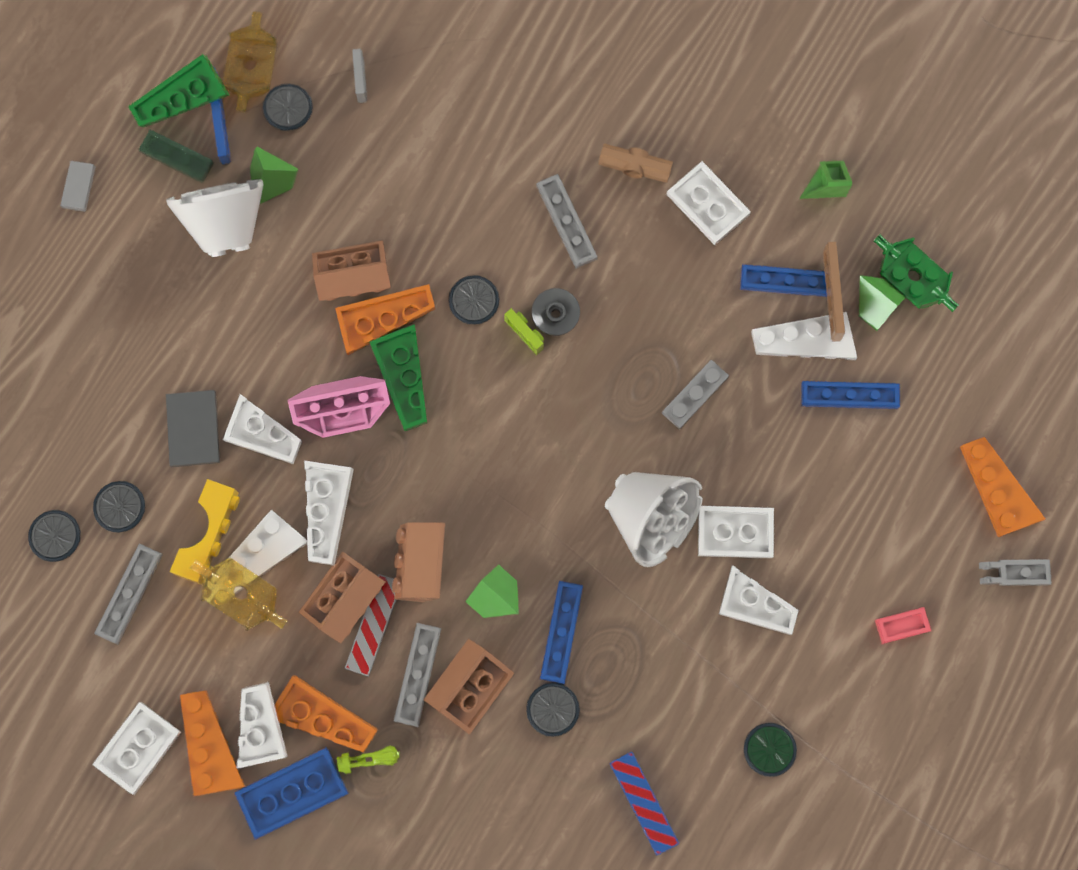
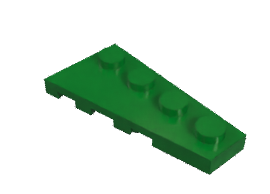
M202 54L129 105L128 108L139 127L144 128L230 95L207 55Z
M414 324L370 341L405 432L427 424Z

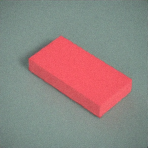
M924 607L875 620L882 644L931 631Z

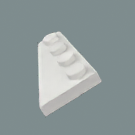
M843 312L845 334L842 340L832 342L829 315L752 329L751 331L756 355L857 359L847 312Z
M304 461L306 470L305 490L307 492L306 515L308 516V561L334 566L354 469L351 467Z
M271 510L205 585L225 602L250 585L252 581L270 571L272 567L282 560L284 561L290 557L292 553L307 545V540Z

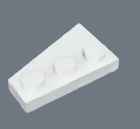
M241 394L223 438L228 443L294 464L302 443L301 439L273 420Z
M732 565L719 615L792 635L798 609L774 593L769 592L759 585L758 582L752 578L750 579Z
M269 682L243 688L241 693V731L238 742L240 747L237 769L285 758L287 752Z

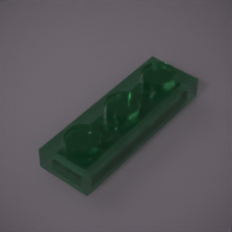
M149 130L138 149L140 153L201 183L204 182L214 164L213 160L153 130Z

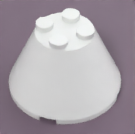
M261 179L249 180L247 183L241 184L230 183L181 194V199L175 200L174 197L166 199L169 208L203 252L216 257L225 255V250L228 249L235 250L236 252L250 249L249 243L252 242L264 184Z
M633 472L627 476L622 474L617 478L616 488L607 499L605 508L609 510L634 559L644 567L655 566L667 559L665 554L673 546L678 548L692 529L702 504L703 498L699 496V489L701 490L702 486L698 481L689 477Z

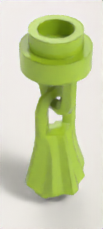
M388 746L379 751L350 757L349 753H342V756L337 757L339 772L348 774L351 773V768L358 766H393L400 758V755L394 746ZM372 757V761L366 762V758ZM357 760V762H358V763H353V764H351V761Z

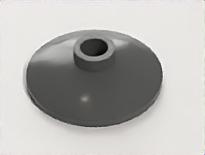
M552 288L545 290L537 296L533 303V321L539 330L548 335H564L570 332L579 321V303L570 292L564 289ZM553 311H558L560 313V316L558 318L552 317L551 313Z

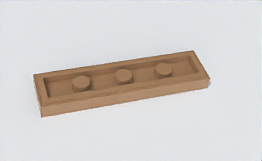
M828 242L823 251L831 340L832 342L842 340L845 334L837 243Z

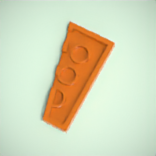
M429 284L335 308L347 356L369 345L370 341L388 335L435 310Z
M295 675L292 676L275 703L279 723L306 731L317 737L332 740L335 743L361 752L366 751L378 732L377 728Z

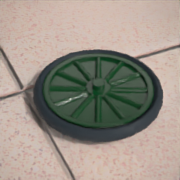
M760 724L753 728L745 739V759L751 769L760 775L774 777L784 774L791 768L796 759L797 746L795 739L789 730L779 724Z

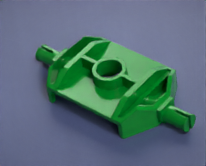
M879 234L873 242L884 250L882 253L884 256L880 265V275L918 309L943 303L953 312L959 306L948 294L953 275L952 271L949 274L918 248L913 243L914 237L890 244ZM908 272H917L920 277L919 281L911 280Z

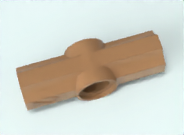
M605 143L599 159V165L621 170L629 177L639 179L647 177L666 183L668 182L673 164L672 161L650 156L648 152L639 148H629L627 150Z

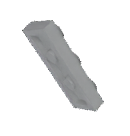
M710 360L662 411V414L680 430L728 379L729 375L715 362Z

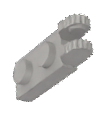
M1049 559L999 560L998 562L979 563V569H999V577L987 576L980 578V584L1051 585Z

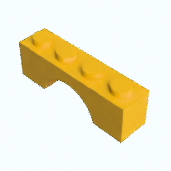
M207 479L198 503L203 506L208 515L209 526L207 533L198 544L189 548H179L170 570L172 574L201 585L204 580H208L212 571L210 564L213 556L217 557L221 549V543H219L221 536L226 534L230 527L231 520H229L231 511L237 509L240 501L239 493L234 488Z

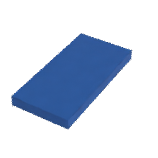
M327 747L234 792L255 839L349 794Z

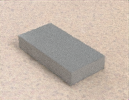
M352 49L358 103L366 102L367 90L363 53L361 49Z
M70 161L60 205L62 208L86 212L96 168L94 164Z

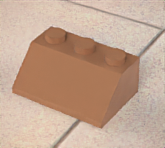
M383 241L312 253L313 276L319 301H333L339 297H355L362 293L382 292L385 289L391 288Z
M405 523L400 525L396 534V542L399 543V547L394 559V566L397 568L396 578H394L392 584V591L395 593L394 599L426 602L440 598L445 523Z
M342 552L335 561V565H332L299 613L318 629L339 643H342L351 633L358 619L364 615L366 608L373 598L379 594L385 581Z
M468 639L424 698V701L465 732L471 734L514 675V672L484 648Z

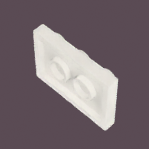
M703 161L667 191V196L714 245L721 241L751 213Z
M701 506L698 518V556L773 558L774 508Z
M139 702L93 765L129 793L135 795L180 735L181 731L145 704Z

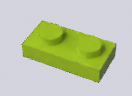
M511 308L504 314V321L538 355L544 349L543 336L536 329L532 331L527 326L528 321L521 312L515 313Z

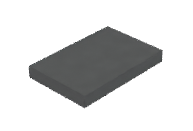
M216 391L166 394L170 467L220 463Z

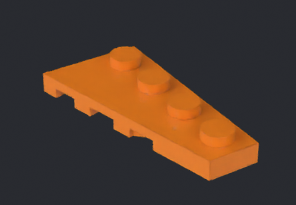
M985 437L960 446L998 537L1046 520Z
M207 691L180 695L194 796L246 787L237 769V764L231 754Z

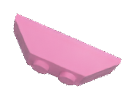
M359 376L312 386L288 399V405L294 425L301 426L307 431L324 438L371 428L390 405L385 380Z

